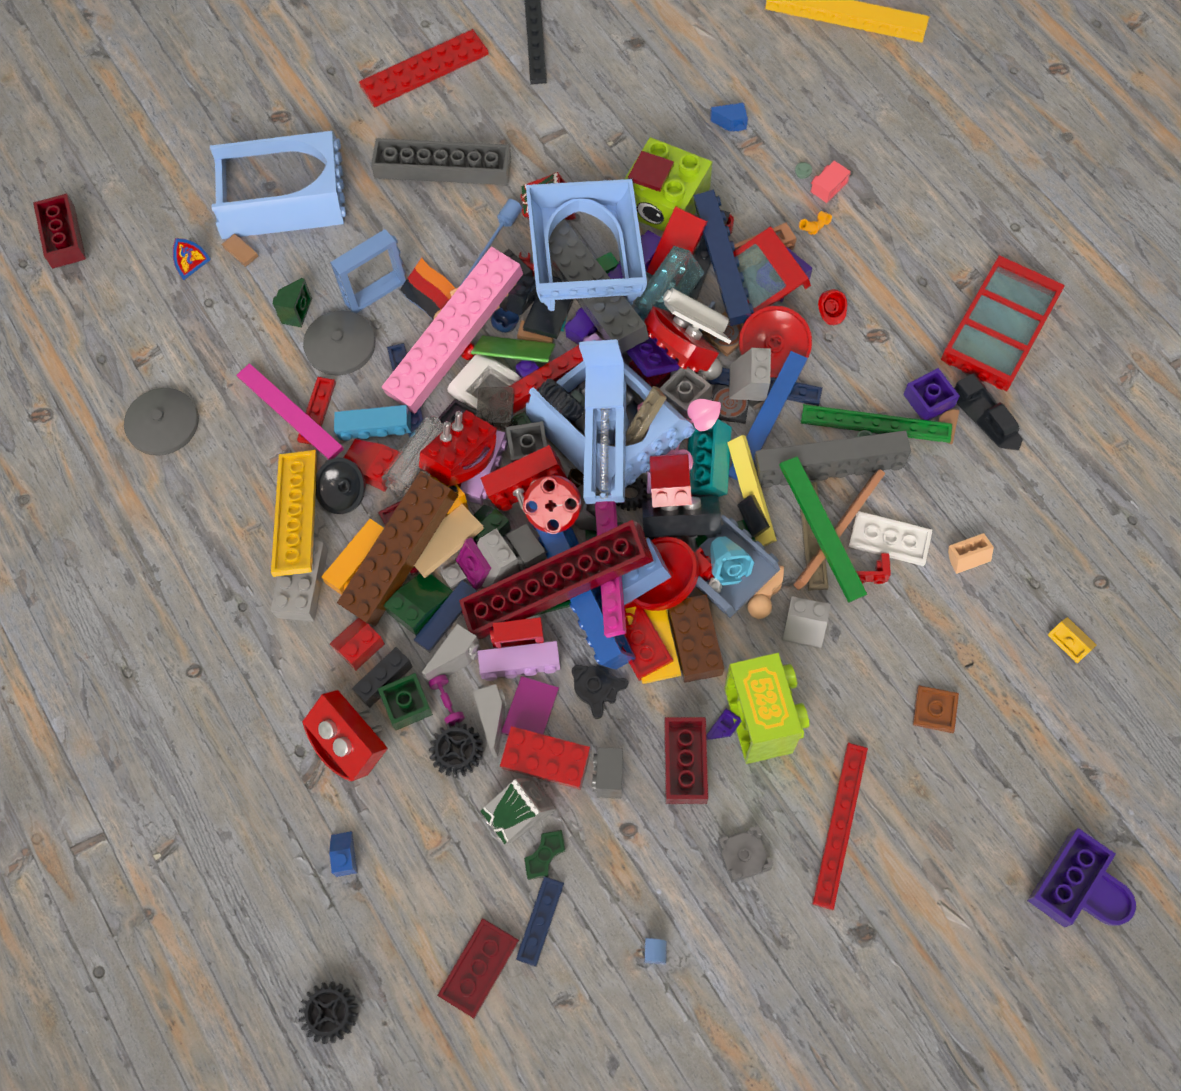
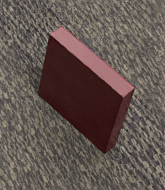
M641 151L628 179H632V182L661 192L674 166V161Z

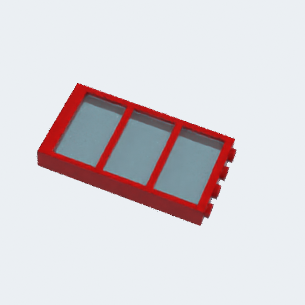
M999 255L944 350L941 361L962 370L964 373H975L981 381L990 383L996 388L1007 392L1065 285Z

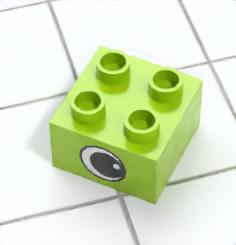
M650 137L642 151L674 161V166L661 192L633 183L637 217L639 222L664 232L675 206L695 215L694 195L709 191L713 161ZM632 166L631 169L629 170V172H628V174L626 175L625 179H628V176H629V174H630V172H631L633 166Z

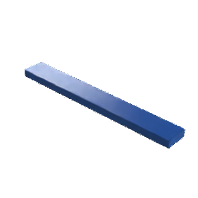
M791 351L746 437L753 462L756 451L762 450L808 358ZM732 464L729 469V477L738 481L734 464Z

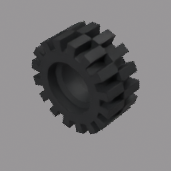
M640 477L639 479L636 478L633 484L625 487V489L635 488L638 492L637 496L634 498L625 497V502L616 503L617 506L621 505L622 510L627 508V511H630V508H633V511H636L637 507L639 509L642 508V499H647L646 483Z

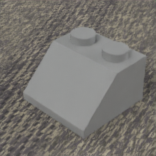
M791 596L782 640L822 648L831 604Z

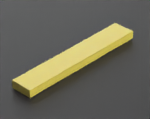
M741 435L727 443L743 499L751 494L755 495L770 526L769 529L755 537L756 541H759L763 546H767L777 540L745 435Z

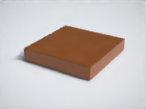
M918 685L912 725L954 733L959 693Z

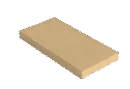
M461 504L443 519L414 566L424 578L427 577L462 548L466 539L474 538L485 528Z

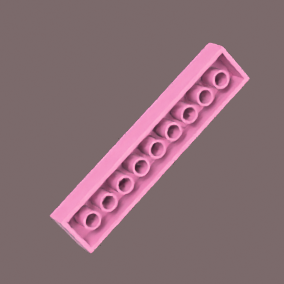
M491 246L383 384L382 389L386 395L401 405H407L409 410L415 414L521 278L523 272L520 264Z

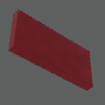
M482 918L437 996L475 1019L519 943V939Z

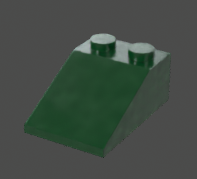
M420 573L398 589L384 604V607L390 616L417 636L453 590L431 573L425 578Z

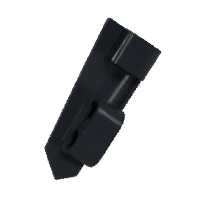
M975 373L958 381L954 388L960 396L956 404L999 448L1019 451L1023 441L1018 433L1019 425L1005 405L994 400Z

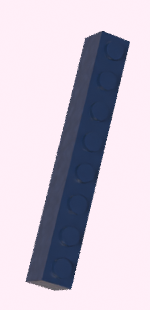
M714 190L694 195V205L697 215L708 221L703 235L726 314L729 318V324L734 326L745 323L754 311L752 303L747 301V298H749L747 287L743 288L742 271L739 272L737 268L740 265L738 257H734L733 254L735 251L734 243L729 241L728 238L730 230L724 224V221H726L725 213L720 211L719 208L721 206L719 195L716 196Z

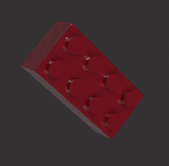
M68 194L33 202L43 255L51 268L54 269L86 260L76 209Z
M665 717V804H707L706 717Z

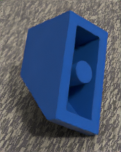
M744 103L711 107L710 121L729 132L746 130L748 117Z
M352 831L331 835L329 849L331 873L336 877L357 873Z

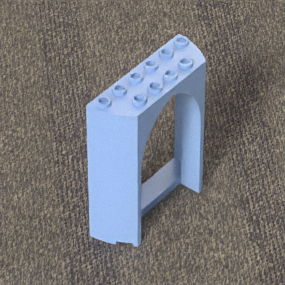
M326 131L211 145L210 150L215 159L216 204H211V207L216 216V226L221 239H228L233 234H236L238 237L344 224L343 217H346V210L342 203H345L344 193H342L344 183L343 179H341V176H343L342 166L340 165L342 156L341 152H339L341 143L339 138L336 139L334 132ZM296 151L312 155L326 165L321 175L312 184L300 191L282 196L227 202L226 159Z
M632 179L526 185L536 290L541 303L546 304L548 310L555 311V300L625 296L630 305H633V301L638 296L641 297L645 291L647 278ZM578 211L595 216L604 222L617 240L623 279L553 283L549 239L557 224L565 217Z
M584 360L557 381L568 392L585 380L586 366ZM624 362V378L626 383L645 401L652 387ZM534 387L531 388L529 391L531 397L529 402L526 403V415L532 423L543 421L546 437L584 474L585 436L550 405ZM666 400L649 426L644 440L637 444L625 446V487L633 484L636 478L650 469V456L666 455L669 451L676 449L680 442L685 438H689L695 431L694 426ZM597 443L596 487L601 492H608V495H611V491H615V447L601 446V444ZM603 457H608L609 459L607 461L609 462L603 463L600 461V459ZM600 462L601 464L609 465L601 466V468L607 469L608 473H602L600 471ZM600 479H601V481H608V483H602V482H601V485H602V484H608V486H607V485L601 486V488H603V489H607V488H608V490H602V489L600 490Z

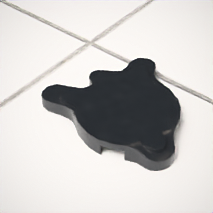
M575 665L571 671L574 678L575 693L582 702L590 706L595 719L603 716V703L605 701L610 704L615 703L617 692L628 687V680L626 678L614 677L607 669L599 665L590 667Z

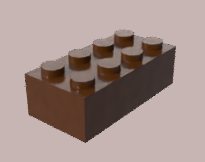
M707 594L686 598L678 605L667 609L684 683L723 676L724 665Z

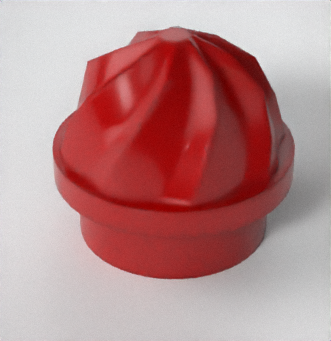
M472 342L461 354V357L466 360H471L476 355L471 354L475 347Z

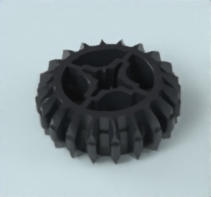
M548 378L539 388L540 395L568 420L575 422L585 411L583 405L553 379Z
M458 722L455 723L454 728L447 724V730L440 727L442 734L434 733V737L437 740L430 741V744L435 747L429 748V752L432 753L429 758L431 761H435L433 766L434 768L439 767V773H443L446 770L445 774L447 777L453 772L454 777L457 778L458 772H461L464 777L466 776L465 770L468 769L472 773L473 769L471 766L478 767L479 763L476 760L483 759V756L479 754L484 752V748L481 747L483 741L478 739L480 735L478 732L474 733L473 727L467 730V724L465 723L461 728ZM464 736L466 737V739L463 738L461 740L456 741L452 737ZM446 741L448 743V748L444 752V755L441 756V748L444 742ZM452 744L460 750L461 756L453 751ZM472 744V753L466 759L464 753L469 748L468 746ZM454 759H457L461 762V764L457 765L446 763L447 761L450 762Z
M331 981L328 988L327 983L323 982L321 990L318 986H314L315 994L308 991L306 995L310 999L308 1001L302 999L301 1001L302 1004L306 1005L305 1009H299L300 1013H305V1016L299 1018V1022H306L301 1029L303 1031L310 1029L306 1036L310 1038L314 1035V1042H318L322 1037V1044H327L328 1039L334 1044L336 1043V1035L340 1040H343V1031L347 1034L351 1033L348 1025H356L355 1021H351L352 1017H358L359 1015L356 1012H352V1009L358 1008L357 1003L351 1004L356 997L355 995L347 997L351 990L346 988L343 991L344 985L341 983L336 987L335 982ZM328 994L338 995L336 1000H332L328 1004L320 1000L321 997ZM342 1002L345 1006V1016L343 1021L338 1013L340 1007L342 1006ZM314 1006H316L319 1011L318 1017L315 1020V1024L313 1021ZM323 1007L333 1009L331 1012H333L332 1016L334 1018L325 1017L326 1013ZM330 1021L338 1026L329 1032L319 1030L322 1025L325 1026Z

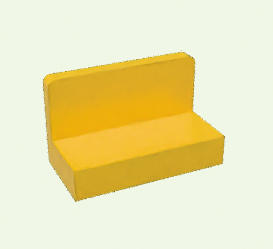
M1068 617L1047 634L1076 663L1080 662L1097 646Z

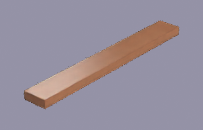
M881 469L871 476L834 527L839 538L885 475V472ZM819 548L794 583V587L798 590L807 584L824 560L825 556L821 548Z

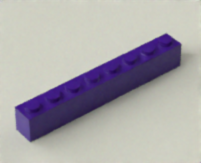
M649 230L640 236L646 272L661 240L660 236ZM620 261L614 271L609 272L608 276L610 279H623ZM582 307L577 310L575 317L565 325L566 337L578 345L579 342H583L584 338L598 331Z

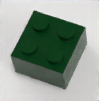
M416 673L378 688L395 731L433 715Z

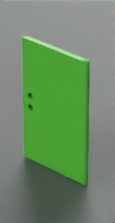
M482 335L471 351V354L548 363L555 349V343Z

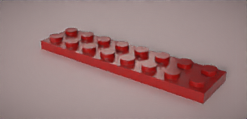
M471 29L359 81V85L375 108L489 55L488 49L476 32Z

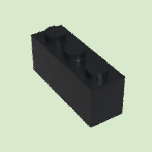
M395 647L352 690L356 696L371 708L381 698L378 688L401 679L413 666L410 660Z

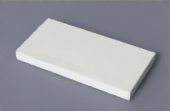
M858 511L855 516L848 547L878 555L889 553L890 558L924 566L932 529Z

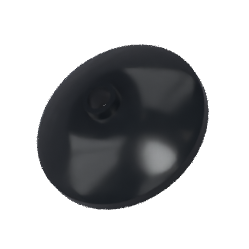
M334 458L328 460L320 467L316 475V498L325 510L333 514H347L355 510L362 502L366 484L363 472L356 463L346 458Z

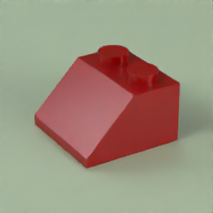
M357 618L330 643V646L355 671L385 645L382 637L360 618Z

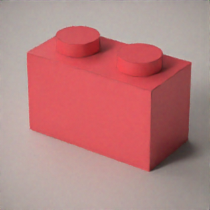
M834 160L823 169L819 176L814 177L811 183V193L828 203L848 183L851 171Z

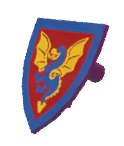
M175 238L173 245L174 266L181 278L185 280L211 259L203 248L195 242Z

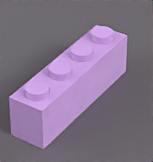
M496 431L495 451L489 465L475 477L462 482L460 489L464 492L466 501L482 505L484 499L488 498L481 477L500 467L502 452L506 451L508 446L505 432ZM489 450L486 451V452H485L472 466H470L469 468H471V467H473L474 465L478 464V463L487 455V453L489 452Z
M557 641L478 651L480 675L486 681L496 680L497 677L515 678L521 674L533 676L537 672L550 674L560 670Z

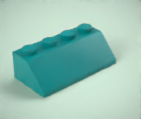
M719 419L706 431H699L695 428L694 433L689 437L688 451L693 457V466L690 470L691 495H714L720 497L728 494L730 450L727 442L731 441L732 427Z

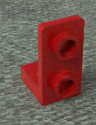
M881 553L879 560H876L875 563L876 571H856L862 584L865 582H874V584L888 582L891 576L889 553Z

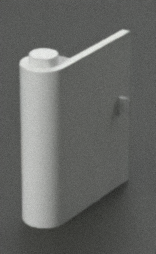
M674 288L665 292L663 296L664 305L672 314L693 324V328L697 330L700 328L730 344L731 340L723 333L729 322L728 317Z

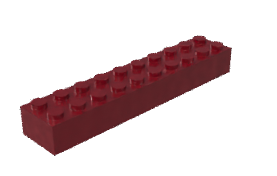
M630 520L462 598L459 602L468 631L481 640L490 636V630H493V623L527 619L649 564L654 560L641 525L634 520Z

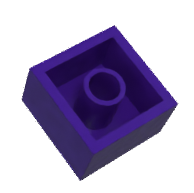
M939 368L908 383L903 394L922 420L928 421L955 407L960 397Z

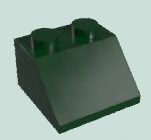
M300 278L279 289L277 295L274 296L273 306L281 324L302 328L312 301V296L305 279Z
M483 505L473 515L485 528L472 538L476 545L481 537L494 529H497L502 537L511 530L509 519L496 508Z

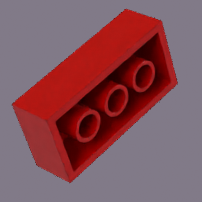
M511 726L500 767L504 770L581 790L591 748Z

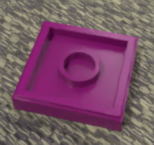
M471 537L465 540L456 558V562L471 586L478 590L482 587L488 576L491 566Z

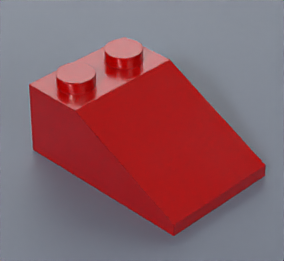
M354 439L343 457L353 461L360 467L366 484L384 492L403 463L399 451L383 444Z

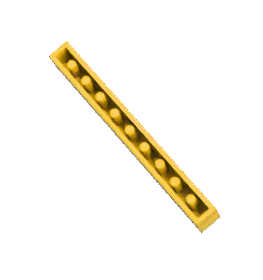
M766 0L765 7L766 10L921 43L923 42L929 16L855 0Z

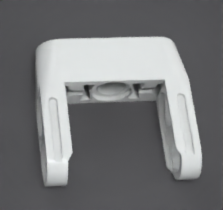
M476 354L452 380L447 391L455 399L481 412L484 416L482 419L488 422L493 417V413L485 403L471 394L489 374H492L508 386L519 381L521 377L497 360L485 355Z

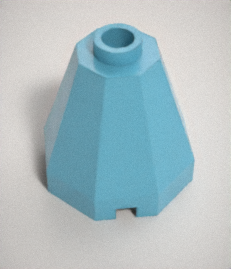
M726 536L718 537L712 541L710 547L712 574L717 581L719 580L722 585L738 584L742 581V576L748 577L751 574L754 561L744 549Z

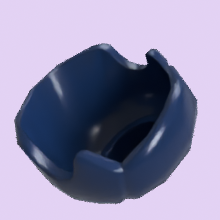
M501 307L493 312L490 321L493 328L497 331L509 333L518 324L519 316L511 311H505Z

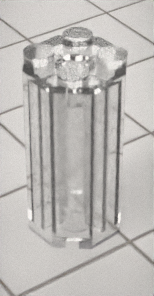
M436 416L425 417L419 423L381 477L382 480H387L385 485L398 496L403 497L407 493L420 471L430 476L429 473L419 468L420 451L443 432L444 425Z

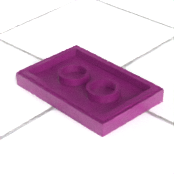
M521 676L502 729V734L509 735L510 728L513 726L544 735L559 687Z

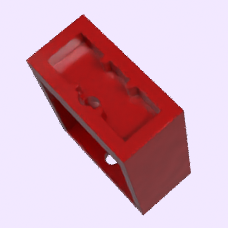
M541 617L493 623V630H490L493 648L544 643Z

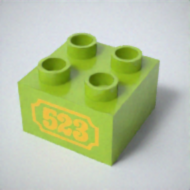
M779 653L729 665L724 690L730 711L741 718V723L736 728L745 764L792 754L799 739L804 738L803 729L809 728V718L805 705L803 703L794 705L791 689L797 688L794 668L792 664L782 665Z

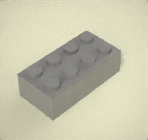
M313 541L312 572L277 577L271 612L276 618L314 622L322 584L321 576L324 574L328 549L323 541Z

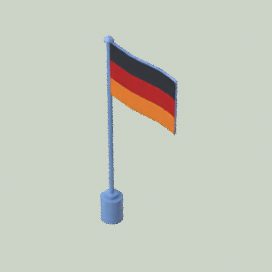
M513 199L507 200L497 216L500 223L499 227L462 283L482 259L503 226H512L522 211V206ZM422 257L400 288L403 295L425 311L432 320H434L436 312L443 309L451 299L450 292L456 289L446 277L431 268Z

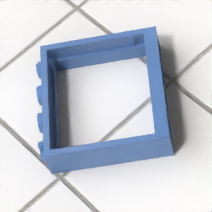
M386 229L330 262L344 303L351 312L358 313L400 287L406 281V272L402 267L403 261L399 256L401 252L396 245L398 241ZM388 249L393 271L354 294L347 274Z

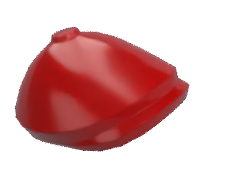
M836 289L823 292L818 300V308L823 320L829 325H838L844 321L848 307L847 298L844 293Z

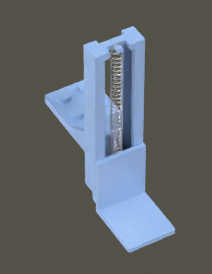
M617 339L579 342V348L586 366L583 498L586 504H596V502L605 501L625 502L626 431L630 423L626 413L624 360ZM597 443L601 444V446L615 444V491H611V495H608V492H601L600 496H596ZM600 462V468H601V466H605V465L609 466L608 464H601V462ZM600 479V490H601V489H602V490H608V488H607V489L601 488V486H603V485H607V486H608V484H602V485H601V482H602V483H608V481H601V479Z

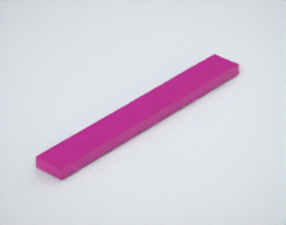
M250 363L236 375L238 379L328 460L334 459L344 450L342 445Z

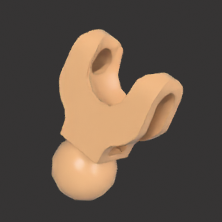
M779 565L780 570L748 601L747 608L752 617L764 619L771 613L772 603L770 599L781 590L784 566Z

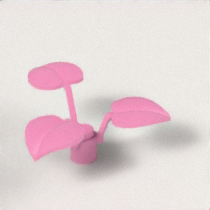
M707 399L694 400L689 405L687 411L689 418L692 420H687L691 424L694 423L697 430L706 431L717 421L721 403ZM643 402L637 406L638 411L642 406ZM679 444L675 450L669 451L666 455L688 453L690 472L693 466V457L689 451L685 449L679 450Z

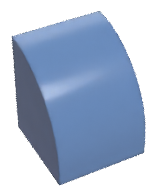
M645 938V963L666 964L667 941Z

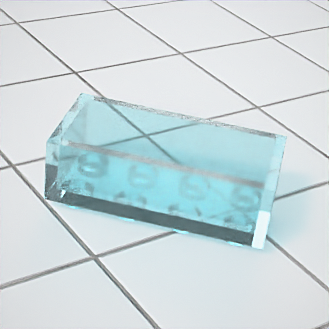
M673 246L648 282L641 297H638L634 304L645 318L653 306L670 311L664 305L663 296L665 292L674 288L689 296L705 272L689 250Z

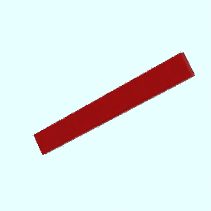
M847 743L812 902V905L829 910H834L867 756V747Z

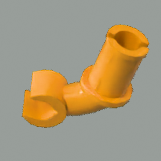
M820 211L817 216V222L802 219L799 222V228L807 231L810 235H815L824 225H828L831 222L832 215Z

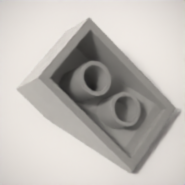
M457 624L422 671L426 683L428 684L431 679L439 675H446L448 677L468 666L472 660L475 661L478 658V651L481 649L477 636Z
M494 684L475 690L473 694L493 758H497L505 719L504 707H507L503 690H498L497 685Z

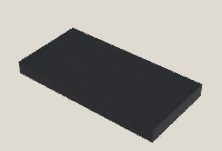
M552 276L553 283L563 282L559 277ZM536 295L523 325V331L557 339L574 299L555 300V311H550L548 306L541 303L538 295Z

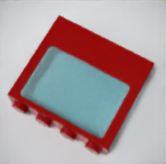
M771 226L733 252L734 257H738L740 267L737 268L739 272L742 271L743 288L747 287L749 294L747 301L752 303L754 313L762 308L773 305L801 285L804 289L811 286L809 278Z

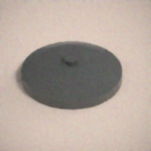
M345 310L332 311L318 317L311 323L304 335L303 348L308 361L318 371L329 375H346L362 368L369 361L375 349V335L370 323L361 315Z
M173 388L153 389L140 395L130 405L124 418V431L128 440L139 451L149 455H167L178 451L193 438L199 423L198 411L193 401L182 391Z

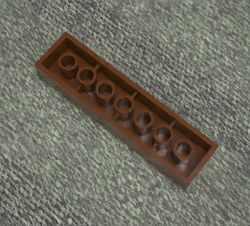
M420 471L337 601V604L364 622L376 626L386 611L384 604L400 589L459 495L449 487Z

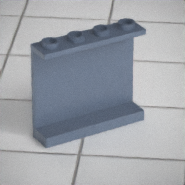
M722 515L721 519L724 524L721 526V534H717L714 538H708L699 548L704 551L706 556L711 558L710 547L712 541L718 537L726 536L752 557L754 561L752 572L748 577L742 576V581L738 584L722 585L721 592L719 593L709 585L710 580L705 582L700 576H698L695 586L704 595L707 594V598L731 618L780 570V567L778 565L779 560L774 554L765 552V547L759 541L754 542L751 539L752 536L745 529L740 530L738 528L739 525L733 518L730 517L728 519L725 515Z

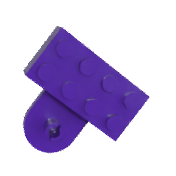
M1079 828L1069 833L1027 900L1064 928L1073 925L1082 909L1100 922L1110 926H1119L1127 923L1133 918L1136 911V900L1131 890L1106 872L1116 854Z

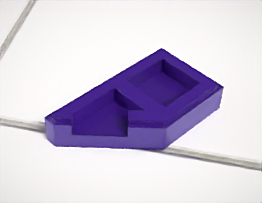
M726 708L707 733L706 740L731 737L741 723V718Z

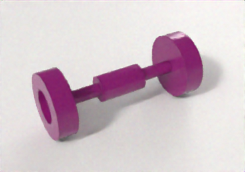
M439 675L431 679L428 685L431 690H440L442 702L450 713L444 719L446 726L447 724L454 726L456 722H462L465 716L462 711L453 712V704L450 697L443 689V686L449 680L446 675Z

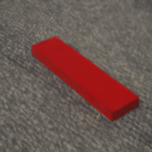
M317 377L306 414L322 428L336 381L335 379ZM298 434L297 441L299 443L310 444L302 435Z

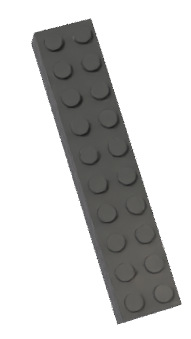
M565 218L561 220L552 231L549 239L551 267L563 282L610 279ZM624 296L576 299L605 340H618L621 353L649 339L646 324Z

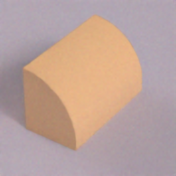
M984 533L950 545L948 548L949 559L955 573L957 574L990 562L994 547Z

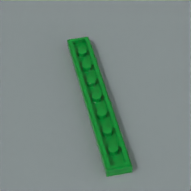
M803 404L801 424L854 431L866 430L877 434L906 431L908 438L946 443L951 441L952 423Z
M798 456L781 462L779 466L848 603L866 596L867 592Z

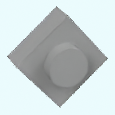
M457 563L440 572L451 590L457 587L462 580L464 582L467 581V577Z

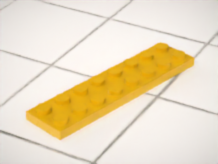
M316 450L279 454L271 574L273 577L312 572L317 473Z

